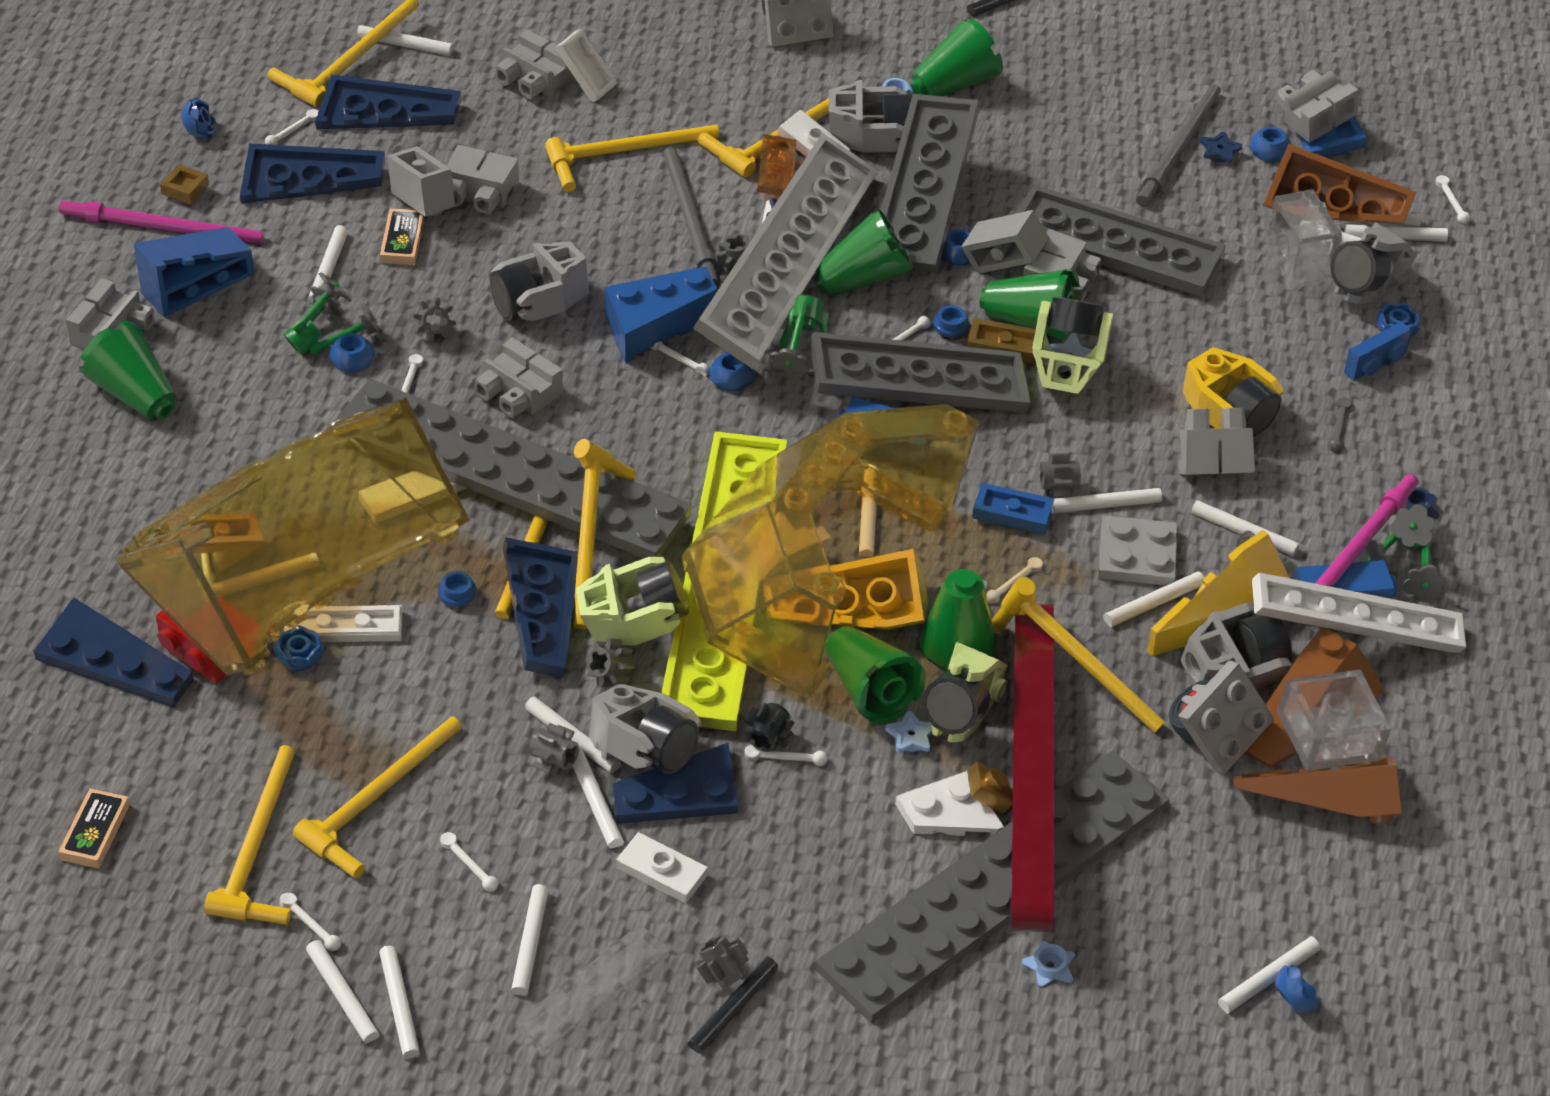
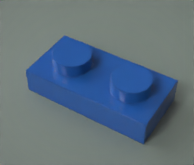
M1399 322L1350 348L1344 374L1354 381L1364 375H1373L1380 366L1390 361H1399L1407 352V343L1411 329L1404 323Z
M982 482L973 507L972 518L1045 535L1053 510L1054 499Z

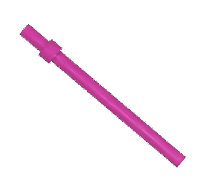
M62 200L59 205L60 214L83 217L87 222L101 223V220L186 234L229 227L244 243L261 245L264 240L263 231L105 207L104 203L88 201L87 204Z
M1407 474L1396 488L1388 490L1380 501L1381 506L1315 584L1333 587L1390 517L1397 515L1398 510L1405 507L1408 502L1407 497L1419 484V480L1415 475Z

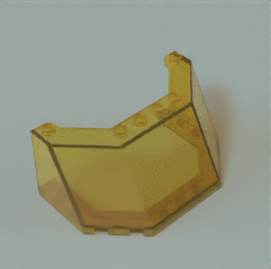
M407 398L341 418L327 425L326 430L312 437L306 435L281 447L279 453L263 461L259 458L243 466L135 533L131 537L132 541L128 542L122 549L123 553L115 558L118 565L226 675L243 671L246 676L260 670L266 665L264 659L270 654L267 648L269 643L281 636L278 630L286 625L288 628L293 627L308 618L306 613L313 607L319 609L334 601L336 597L333 593L339 589H342V591L348 590L361 583L363 579L360 575L430 541L437 539L438 543L442 544L455 538L460 534L457 528L470 520Z
M948 404L849 412L840 415L758 465L683 553L681 558L684 570L688 572L691 581L690 589L698 614L702 615L705 624L704 633L708 644L809 699L828 675L830 664L822 661L835 610L842 602L846 591L842 579L831 572L812 514L830 492L853 490L864 497L871 498L875 503L927 531L936 534L953 511L980 421Z

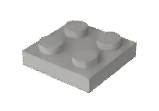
M1102 515L1098 579L1165 586L1175 581L1177 523Z

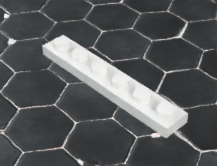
M1258 573L1252 579L1254 613L1257 615L1451 653H1459L1466 648L1463 615L1459 612L1265 573Z

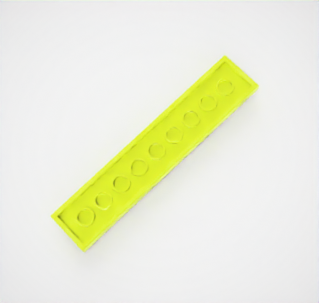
M714 432L683 584L689 614L681 617V623L674 629L662 688L663 694L691 708L702 722L699 727L736 731L763 585V579L759 575L761 534L775 519L787 452V440Z

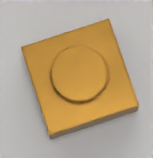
M178 164L160 183L161 194L191 205L209 185L208 174Z
M976 761L967 771L971 797L1004 814L1013 804L1009 778L1001 770L989 768Z

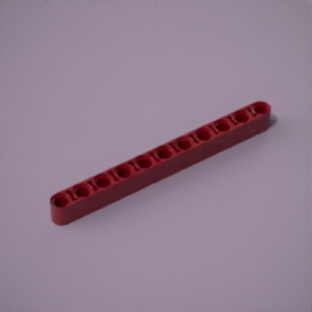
M1039 604L1054 618V604ZM1027 614L1015 615L1011 932H1054V639Z

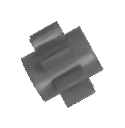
M732 234L724 240V243L718 244L720 250L717 253L719 268L726 267L728 275L750 243L748 235Z
M437 297L433 298L432 305H427L426 302L421 300L418 301L421 308L418 314H410V317L417 319L418 323L413 332L418 334L426 331V340L430 342L434 340L435 334H439L447 339L448 334L445 330L449 325H456V322L450 320L448 315L453 307L448 305L441 308L440 298ZM435 313L436 316L440 317L439 324L431 325V323L426 322L427 315Z
M1049 453V462H1040L1039 479L1041 489H1050V495L1053 497H1071L1070 488L1080 487L1081 472L1079 461H1070L1069 453Z
M608 638L606 642H593L594 649L585 657L589 670L588 677H599V686L611 687L613 684H626V676L635 669L631 655L633 652L632 648H621V639Z
M552 723L548 724L547 729H538L532 736L529 744L530 755L537 758L533 766L548 774L554 773L556 775H559L561 769H570L579 754L578 743L571 740L575 732L559 724L557 726Z
M720 934L706 941L698 950L702 958L696 961L698 964L696 969L707 985L716 979L720 987H727L737 982L747 972V968L743 963L749 960L747 957L749 953L739 937L729 942L725 934Z

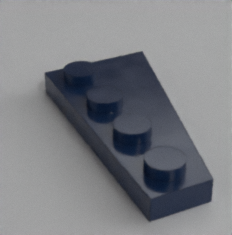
M331 74L315 125L316 129L454 124L462 101L461 91Z
M249 143L240 191V202L248 203L382 186L385 151Z
M505 537L503 553L524 670L563 678L566 668L575 596L578 552Z
M74 597L33 651L35 660L173 708L193 681L191 670Z

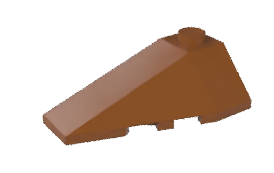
M1288 144L1263 206L1294 218L1404 224L1417 192Z
M1322 627L1303 649L1266 703L1275 719L1244 754L1269 768H1273L1306 749L1309 743L1323 735L1328 736L1337 731V727L1351 719L1356 720L1365 715L1384 691V686L1358 645L1328 628Z
M1395 756L1342 761V764L1339 765V770H1331V766L1317 764L1300 768L1299 773L1291 774L1289 769H1278L1234 775L1233 778L1234 788L1357 817H1369V822L1371 823L1393 821V814H1402Z

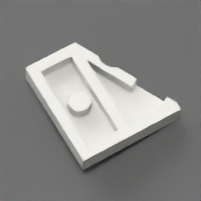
M967 771L896 796L895 804L913 834L933 835L942 832L948 835L965 836V831L990 832L991 837L1004 828L992 808L971 797Z

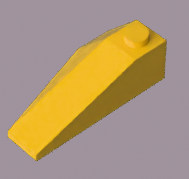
M1260 531L1238 546L1227 556L1231 563L1220 574L1216 576L1210 572L1202 580L1203 585L1192 600L1184 597L1151 628L1147 652L1151 656L1185 647L1189 637L1200 625L1205 623L1211 612L1216 611V613L1244 603H1254L1252 579L1258 573L1289 578L1276 548L1266 531Z
M914 549L765 580L769 615L772 617L883 630L926 622L928 597L923 564Z

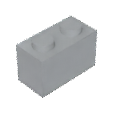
M417 146L387 156L392 194L424 216H437L443 210L455 207L452 174L449 167Z
M1034 210L977 222L961 247L974 270L978 273H984L1033 263L1049 237Z

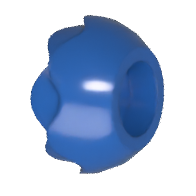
M193 98L187 101L181 112L185 129L191 136L196 138H208L209 135L215 133L214 127L216 126V119L209 113V104L201 101L200 98Z
M1265 127L1253 135L1250 141V150L1260 160L1279 162L1282 160L1287 146L1291 142L1288 135L1280 128Z
M963 229L949 231L941 259L957 266L969 264L970 261L961 246L970 232Z
M1387 303L1377 313L1376 321L1380 332L1402 322L1411 329L1409 338H1411L1418 332L1421 326L1419 323V313L1413 310L1408 303Z
M345 334L339 337L329 351V359L333 361L334 366L341 371L349 373L359 372L367 368L371 364L372 358L375 357L372 344L365 337L358 334Z
M727 352L717 357L712 363L710 378L714 384L723 390L738 391L746 388L753 382L754 369Z
M297 626L282 632L274 644V653L279 663L293 671H303L312 668L321 659L324 651V644L321 642L319 635L304 626Z
M1293 964L1288 967L1285 965L1279 970L1275 987L1296 1013L1315 1011L1322 999L1316 996L1315 988L1302 978L1301 971Z

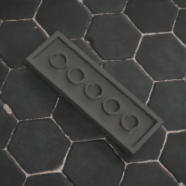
M913 94L881 209L894 228L893 232L897 239L901 240L914 267L912 270L934 273L938 271L980 110L979 100Z
M1034 184L1016 212L1021 213L1034 210L1046 232L1048 229L1087 242L1085 253L1101 258L1102 266L1200 297L1203 296L1220 264L1226 247L1225 244Z
M813 332L811 336L810 348L816 392L820 394L1027 413L1031 403L1021 352Z

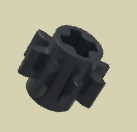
M763 703L760 710L752 707L744 720L748 724L744 733L748 734V741L754 748L763 752H770L775 750L777 745L784 748L787 747L794 734L791 731L794 721L790 720L791 716L783 706L777 703Z

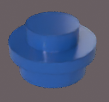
M949 305L939 310L934 317L933 326L940 335L953 338L962 336L967 332L969 320L962 308Z
M462 571L447 573L438 585V597L448 606H465L471 603L476 596L475 582L467 573Z

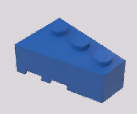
M229 227L134 243L141 294L163 317L254 274L252 250Z
M706 266L605 287V317L625 363L635 359L636 354L654 347L659 341L663 342L677 334L682 336L694 330L693 328L717 293V288Z

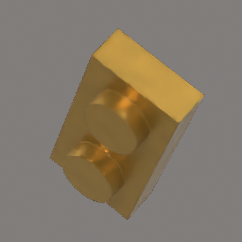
M974 318L967 347L1021 352L1022 362L1036 364L1032 349L1036 329Z

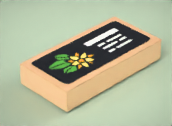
M390 208L380 252V262L382 264L415 266L425 220L424 215L417 210Z
M89 789L58 851L60 860L99 869L130 806L128 797Z

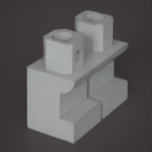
M528 29L519 35V44L512 50L507 47L503 48V61L495 67L496 80L506 86L515 79L518 80L519 91L529 99H532L539 93L549 97L574 80L575 77L555 49L558 45L550 43L549 40Z
M1311 70L1304 74L1301 79L1300 89L1296 90L1289 85L1279 89L1277 92V103L1285 110V123L1310 143L1332 130V126L1337 127L1358 114V89L1350 83L1345 86L1340 85L1331 70L1323 75Z
M457 145L447 165L451 169L455 207H458L463 203L464 199L474 201V208L478 212L490 215L496 206L504 208L510 190L514 191L519 184L518 158L489 152L487 156L486 151Z
M1048 229L1046 232L1049 237L1034 262L1026 264L1023 276L1065 269L1075 270L1079 275L1080 287H1073L1074 298H1080V301H1083L1089 287L1088 279L1095 281L1099 274L1101 258L1085 253L1087 242Z
M102 278L85 297L86 301L83 300L66 320L70 344L85 349L89 342L104 329L109 328L113 332L121 328L119 322L130 321L140 329L149 330L155 323V316L152 307L140 303L138 291H132L130 295L115 290L114 282Z
M512 337L503 344V353L492 361L489 358L484 360V373L475 380V393L485 401L490 400L498 393L502 395L499 398V407L503 413L511 418L524 410L533 415L563 394V369L540 354L536 356L535 351Z
M1221 408L1222 428H1210L1209 409H1187L1185 429H1179L1181 440L1179 474L1255 472L1253 428H1246L1243 408Z

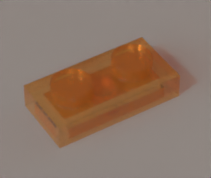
M763 134L756 192L782 195L793 178L796 139Z

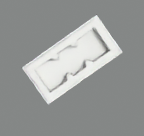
M582 28L574 31L555 47L590 101L595 102L618 83Z
M799 110L781 124L777 132L779 136L806 157L822 133L847 150H851L802 110Z
M639 832L616 859L617 869L685 904L708 876L707 866Z

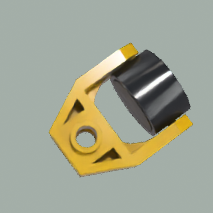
M1212 347L1187 363L1182 392L1192 409H1209L1210 425L1214 428H1222L1221 408H1243L1246 428H1253L1254 437L1265 430L1275 419L1282 404L1280 395L1285 390L1277 378L1252 359Z

